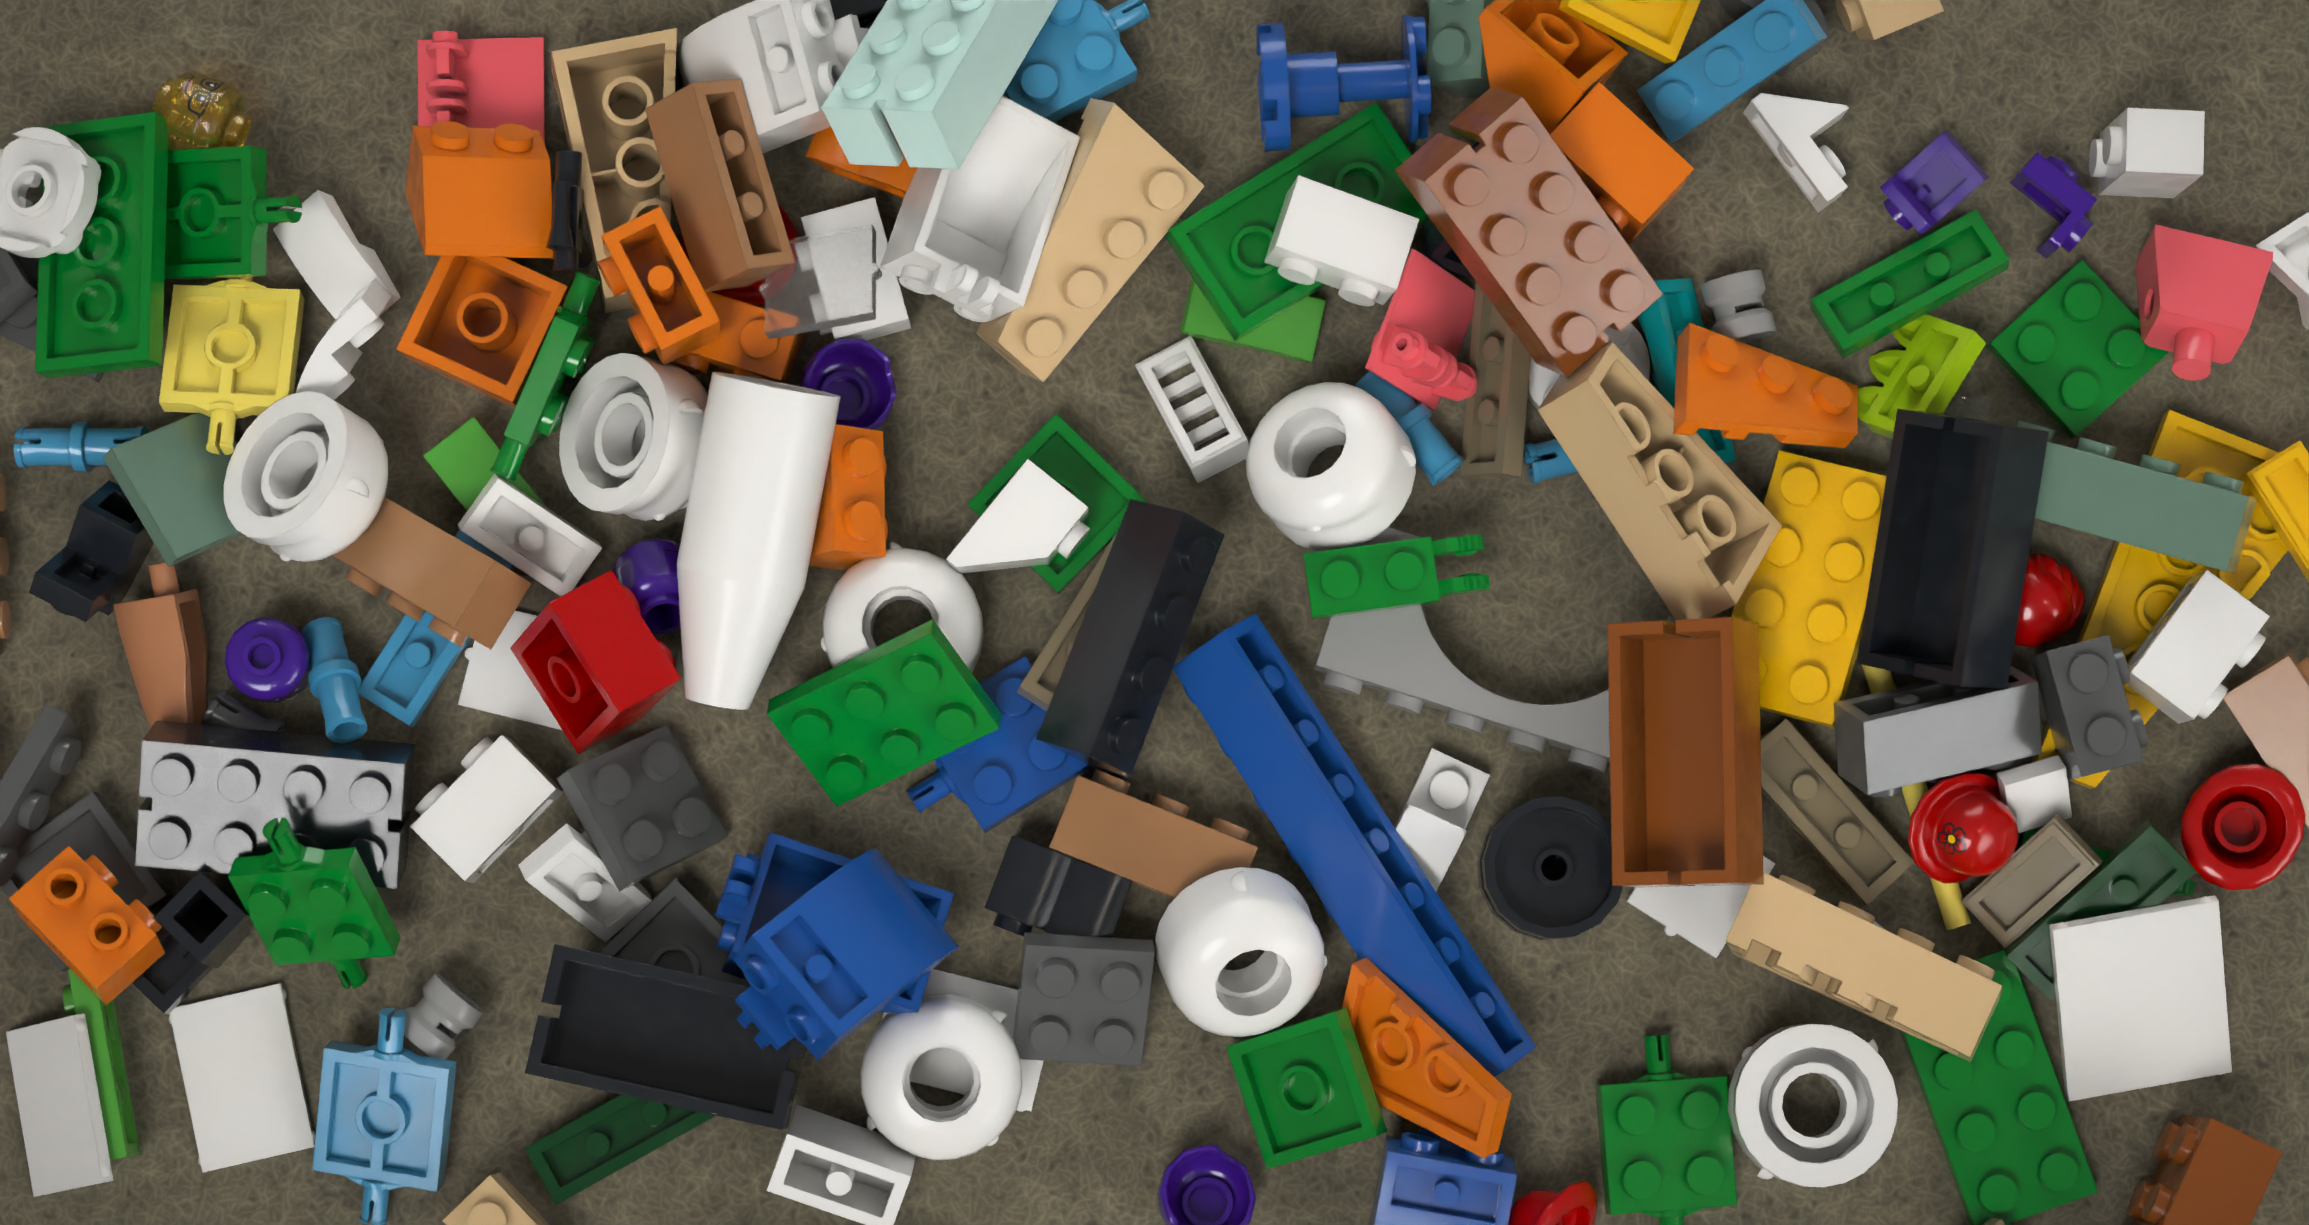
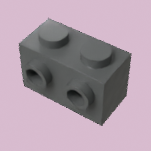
M2109 635L2052 649L2031 657L2057 755L2066 767L2068 780L2144 761L2141 748L2147 746L2146 729L2140 713L2136 709L2131 711L2129 709L2123 687L2130 682L2128 665L2122 650L2119 647L2112 648Z

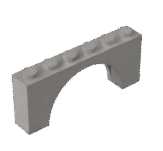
M1388 527L1372 540L1359 546L1422 537ZM1421 605L1330 617L1314 666L1315 671L1326 674L1323 682L1324 685L1353 695H1360L1362 686L1387 693L1384 704L1413 714L1421 715L1423 705L1448 712L1446 724L1477 734H1482L1485 724L1509 732L1507 743L1529 751L1543 753L1546 744L1570 751L1569 763L1589 770L1604 773L1607 763L1610 764L1609 689L1590 698L1564 704L1539 705L1507 699L1477 685L1450 662L1433 638L1425 621ZM1667 616L1662 620L1676 623L1675 618L1672 616Z

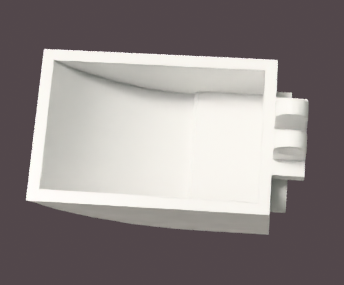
M755 0L723 13L699 26L684 37L676 48V62L683 88L697 82L741 80L762 153H766L831 127L821 107L869 29L860 28L857 15L850 14L835 20L830 0Z
M1002 95L960 169L917 168L900 207L880 267L899 276V282L905 288L920 294H934L954 304L956 313L972 321L989 322L1023 307L1080 136Z

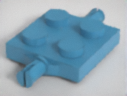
M1058 0L1003 96L1054 123L1087 106L1090 98L1099 100L1136 81L1137 68L1122 46L1119 33L1144 20L1150 19L1146 4H1142L1143 0H1127L1106 11L1095 0Z
M385 1008L379 1011L377 1044L363 1046L332 1040L323 1049L312 1170L343 1175L353 1182L364 1186L360 1221L364 1224H368L371 1220V1225H384L387 1223L389 1190L411 1187L438 1192L445 1184L457 1062L417 1055L409 1049L403 1048L405 1023L408 1013L402 1009H399L396 1013L395 1008Z

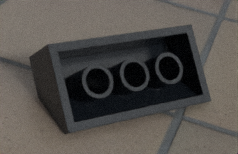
M1130 499L1037 735V740L1104 773L1127 781L1132 774L1208 576L1214 565L1224 538L1223 533L1186 512Z

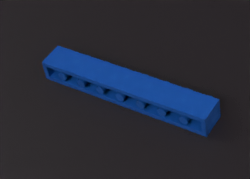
M1257 614L1220 632L1174 665L1173 670L1183 684L1187 697L1203 715L1217 737L1220 748L1232 760L1252 791L1256 804L1272 822L1286 844L1291 858L1301 867L1321 898L1325 911L1337 923L1357 954L1358 961L1367 957L1494 1077L1506 1071L1536 1048L1534 1042Z

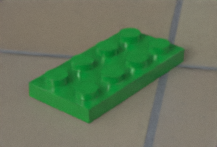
M1374 103L1170 228L1165 238L1236 342L1326 285L1318 281L1311 285L1290 281L1278 273L1279 267L1264 262L1286 193L1298 176L1418 218L1417 228L1425 224L1426 212L1395 171L1412 155L1378 104Z
M157 112L43 126V128L54 130L78 143L86 154L94 158L99 164L101 178L98 183L96 206L89 223L83 230V237L79 246L67 254L55 252L46 257L39 258L35 373L47 378H58L162 366L169 119ZM43 178L41 179V198L45 189Z
M2004 949L1973 959L1996 971L1992 981L2002 985L2003 992L1971 1062L1900 1031L1970 1225H1982L1990 1218L2002 1219L2004 1224L2007 1225L2098 1193L2017 967L2006 956Z

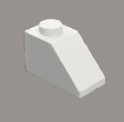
M1027 459L946 560L956 571L971 573L1046 565L1058 553L1067 559L1090 531V528L1083 523L1089 515V509L1084 503Z

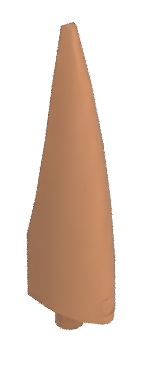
M166 562L148 565L154 596L113 604L119 633L139 699L150 728L156 721L201 724L203 716L207 711L206 690L209 648L198 590L192 589L180 592L175 565L168 567Z

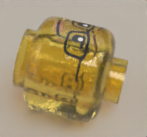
M196 71L181 74L176 80L167 79L159 89L151 112H157L164 116L169 132V150L243 146L249 135L252 122L251 116L243 114L244 98L236 87Z

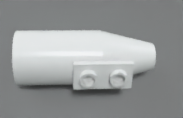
M712 372L677 559L685 698L716 707L738 710L749 709L805 588L840 396L787 383L736 374Z

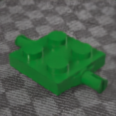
M238 146L168 150L164 280L267 276L268 223H297L302 216V212L281 210L302 208L301 201L297 196L268 198L267 148Z
M581 271L575 273L576 276L563 305L558 306L557 312L560 314L553 319L508 426L503 433L506 437L493 467L490 469L491 472L508 480L516 481L517 473L529 447H533L535 441L543 437V435L549 437L552 431L557 432L570 399L569 396L562 394L569 376L574 378L577 373H583L595 347L597 339L587 335L593 321L588 319L586 315L601 284V280Z
M281 817L279 823L278 818H274L266 823L262 830L273 852L260 856L235 858L228 875L229 880L275 965L327 961L336 970L343 988L350 989L352 985V988L356 989L366 982L368 974L362 967L359 959L395 956L401 936L356 847L329 850L304 847L298 843L288 819Z
M1670 1034L1643 1036L1647 1075H1641L1627 1083L1595 1085L1605 1214L1642 1213L1659 1218V1225H1685L1684 1216L1691 1215L1702 1208L1737 1205L1731 1123L1728 1113L1727 1076L1692 1078L1679 1073H1672Z

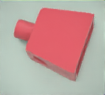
M2155 224L2136 262L2141 340L2148 347L2174 353L2172 371L2177 377L2190 381L2207 378L2211 372L2212 362L2220 364L2231 362L2245 339L2273 260V252Z

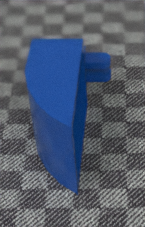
M771 832L759 856L749 852L746 857L735 854L715 917L725 920L716 947L727 951L721 972L747 980L743 971L733 959L751 935L810 889L852 861V859ZM900 876L944 928L954 893ZM931 970L879 1012L918 1013Z
M878 849L869 850L832 873L751 935L733 959L751 985L735 999V1002L743 1010L738 1016L737 1021L744 1029H747L753 1023L760 1031L753 1040L761 1049H764L771 1043L776 1051H778L795 1037L806 1046L818 1061L957 950L959 945Z
M1421 1126L1419 1133L1405 1132L1402 1133L1401 1138L1386 1135L1369 1225H1508L1517 1179L1514 1159L1506 1157L1505 1152L1501 1149H1498V1152L1486 1158H1482Z

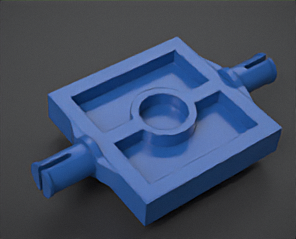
M1026 655L980 683L1001 713L1000 729L935 759L936 767L939 771L911 789L906 790L919 813H922L929 806L953 793L956 798L969 807L982 830L986 833L1092 768V766L1036 739L1047 711L1016 693L1032 667Z

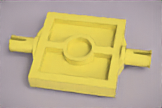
M253 277L227 278L225 281H218L206 286L173 285L159 403L164 412L201 413L210 417L208 442L206 444L208 452L220 455L221 449L224 455L232 454L234 452L233 443L236 419L251 415L259 416L276 401L294 394L305 302L301 290L267 288L253 282Z

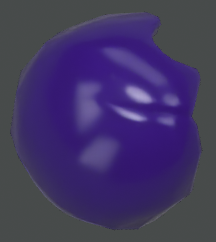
M838 339L817 350L804 366L800 378L801 387L824 391L841 397L836 424L874 430L885 421L897 395L890 368L891 360L885 352L864 339Z
M1207 1144L1183 1150L1163 1172L1157 1191L1159 1213L1166 1225H1248L1252 1219L1256 1194L1246 1165L1220 1150L1217 1145Z

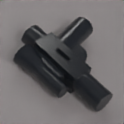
M564 150L556 152V181L552 187L551 230L546 248L553 251V271L561 273L578 272V268L588 266L593 258L592 250L582 234L584 190L581 188L582 153L578 151Z

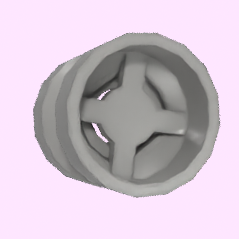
M1755 269L1733 273L1713 279L1700 286L1705 305L1713 309L1716 321L1711 328L1713 332L1743 343L1757 341L1777 333L1772 312L1764 308L1762 296L1766 291V286L1761 270Z
M434 973L422 988L423 998L415 1007L404 1009L408 1013L404 1036L430 1057L446 1060L456 1048L455 1038L463 1029L473 1028L485 1013L454 984L438 973Z

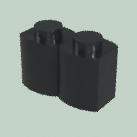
M1011 836L985 909L997 913L993 923L994 926L1023 937L1024 932L1031 933L1033 927H1036L1051 934L1112 938L1133 881L1021 838Z

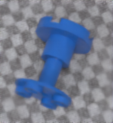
M1402 16L1401 60L1337 64L1335 51L1287 54L1282 22L1256 25L1257 56H1261L1259 75L1257 77L1264 152L1290 150V118L1339 115V102L1403 98L1409 142L1414 143L1418 139L1428 138V114H1431L1432 105L1429 75H1423V55H1426L1424 16Z

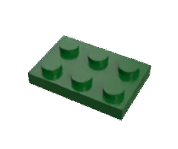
M933 619L769 699L766 713L836 807L1000 729L1001 713Z

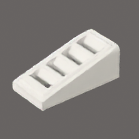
M1191 336L1135 364L1197 483L1246 459L1249 448L1248 439ZM1191 363L1195 372L1163 389L1161 388L1158 379ZM1201 386L1204 387L1206 391L1204 395L1173 410L1170 402ZM1213 409L1216 410L1218 417L1188 433L1185 432L1182 425ZM1225 432H1228L1229 435L1211 443L1210 445L1198 451H1195L1194 448L1208 442L1209 440Z

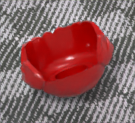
M2029 553L2014 643L2017 646L2036 648L2054 642L2061 635L2066 634L2076 626L2083 612L2085 597L2077 577L2069 568L2061 565L2056 558H2051L2047 554Z

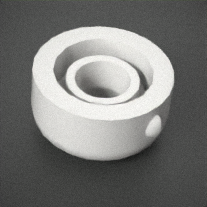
M619 353L607 356L594 364L580 379L572 392L563 415L560 430L559 456L562 473L569 490L575 498L591 510L616 515L624 513L630 518L644 521L652 519L660 521L681 509L689 500L708 397L705 388L695 376L671 363L662 365L659 360L639 355Z
M1323 382L1305 386L1288 394L1266 413L1250 439L1246 456V473L1255 501L1285 536L1297 545L1314 551H1325L1359 546L1372 540L1390 526L1403 510L1412 492L1416 474V457L1409 437L1378 399L1360 388L1345 383ZM1344 445L1342 454L1332 467L1319 475L1307 478L1309 466L1319 453L1328 447Z
M306 391L291 394L278 400L253 421L234 449L224 480V505L227 516L236 530L257 543L269 545L275 553L280 555L283 561L310 562L334 555L354 543L366 531L379 512L388 483V456L384 442L369 422L323 393Z
M888 542L886 557L868 558L857 562L835 583L825 604L822 620L823 637L821 639V647L827 653L833 668L877 647L873 639V624L877 614L887 604L896 600H912L922 604L931 613L935 623L971 673L973 672L981 655L984 638L982 612L969 583L962 573L951 567L946 560L927 551L902 548L899 544Z
M1238 867L1220 870L1198 879L1182 890L1168 905L1159 922L1155 937L1156 960L1173 1002L1191 1022L1205 1031L1221 1036L1245 1037L1262 1034L1280 1027L1295 1017L1312 999L1320 985L1323 970L1327 965V957L1324 955V942L1303 896L1293 884L1280 875L1259 868ZM1264 950L1259 959L1246 968L1234 971L1223 969L1230 960L1244 952Z
M950 993L923 995L918 1013H888L875 1027L866 1044L860 1071L861 1094L869 1115L867 1117L869 1131L877 1128L894 1146L914 1156L931 1160L958 1159L974 1154L986 1146L994 1145L998 1141L999 1135L1009 1125L1018 1107L1022 1090L1021 1060L1013 1037L1004 1024V1020L1008 1015L1001 1011L992 1012L988 1007L968 997ZM945 1047L958 1051L967 1059L973 1070V1080L970 1090L961 1100L952 1105L938 1107L924 1102L916 1095L910 1084V1072L913 1063L921 1054L933 1048Z
M1797 1024L1780 1028L1762 1037L1753 1046H1749L1743 1051L1742 1059L1734 1071L1729 1087L1728 1113L1733 1133L1745 1154L1761 1169L1757 1175L1761 1179L1768 1180L1774 1177L1799 1186L1823 1188L1846 1183L1866 1172L1880 1159L1891 1141L1897 1122L1898 1098L1894 1080L1883 1058L1878 1054L1876 1042L1872 1039L1868 1043L1851 1031L1833 1025ZM1808 1073H1816L1828 1079L1836 1088L1840 1100L1839 1115L1833 1126L1823 1134L1812 1137L1803 1136L1794 1131L1786 1121L1782 1109L1783 1095L1789 1084L1799 1076Z

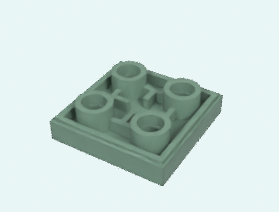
M194 413L115 446L103 457L168 567L243 534L236 530L229 520L224 505V480L232 454L224 455L221 449L220 455L206 450L210 417L201 413ZM234 438L233 447H234V449H235V447H236V445H237L238 443L236 442V440H235V438Z

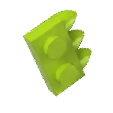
M1924 314L1893 332L1894 337L1906 350H1886L1869 357L1868 362L1872 374L1884 385L1883 387L1867 386L1858 388V419L1864 422L1874 433L1893 439L1897 409L1943 414L1986 345V342L1974 330L1928 314Z

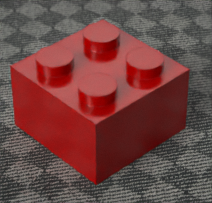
M612 570L548 603L510 647L578 755L639 722L681 679L676 671L675 660L671 651L662 641L654 637L641 616L640 605L635 595L629 588L620 584Z

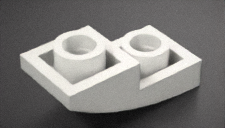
M317 190L302 203V208L294 210L302 212L301 219L297 223H279L273 228L295 267L335 320L356 294L374 278L391 296L381 314L401 298L375 250L359 244L332 195Z
M375 278L346 305L321 339L305 366L296 393L306 391L318 392L334 400L355 381L350 371L362 354L358 347L369 340L385 324L379 315L391 299L389 293Z

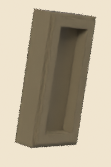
M2057 813L2019 847L2001 869L1989 874L1961 902L2007 948L2094 871L2103 860Z

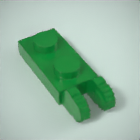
M1465 535L1432 541V537H1423L1303 553L1311 619L1439 603L1441 597L1489 590L1488 574L1468 573L1438 581L1435 558L1453 555L1456 557L1470 556L1484 550L1483 535Z

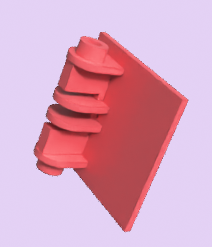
M436 31L432 33V40H418V126H432L437 122L452 121L470 128H496L501 124L513 123L526 126L531 130H539L545 144L544 37L458 39L457 32Z
M1411 249L1381 328L1373 339L1371 353L1365 368L1419 403H1425L1429 409L1436 411L1441 397L1453 401H1461L1472 397L1478 388L1476 372L1469 365L1457 362L1456 357L1473 316L1475 290L1417 250Z

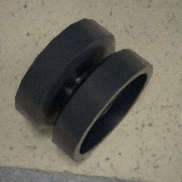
M1565 796L1535 798L1504 814L1485 836L1477 861L1479 889L1491 913L1513 932L1537 940L1575 937L1599 925L1616 906L1623 886H1612L1611 822L1591 805ZM1548 856H1551L1552 860L1560 858L1565 864V872L1557 875L1556 881L1547 879L1541 870L1542 862Z

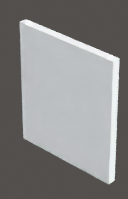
M2215 895L2049 925L2064 1090L2068 1101L2232 1072L2219 900Z

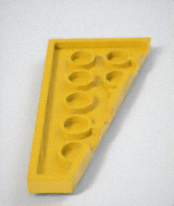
M2168 410L2162 416L2148 456L2181 464L2177 477L2202 483L2206 471L2244 481L2241 477L2243 474L2279 452ZM2244 482L2241 494L2255 498ZM2257 501L2235 573L2115 541L2077 643L2109 635L2112 648L2119 647L2128 663L2191 576L2208 570L2247 600H2250L2271 575L2270 572L2287 553L2288 549ZM2124 685L2130 711L2136 709L2140 713L2145 725L2158 708L2130 687ZM2048 720L2041 736L2042 754L2034 755L2032 763L2057 755ZM2110 770L2068 781L2089 789L2096 788Z

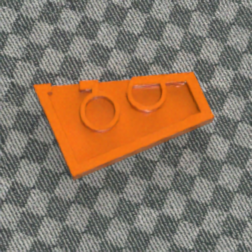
M1689 323L1677 338L1673 434L1693 436L1699 428L1721 430L1723 438L1744 440L1749 433L1772 434L1780 443L1846 448L1858 434V386Z
M1367 957L1352 963L1342 1008L1347 1009L1378 1104L1482 1158L1498 1152L1512 1093Z

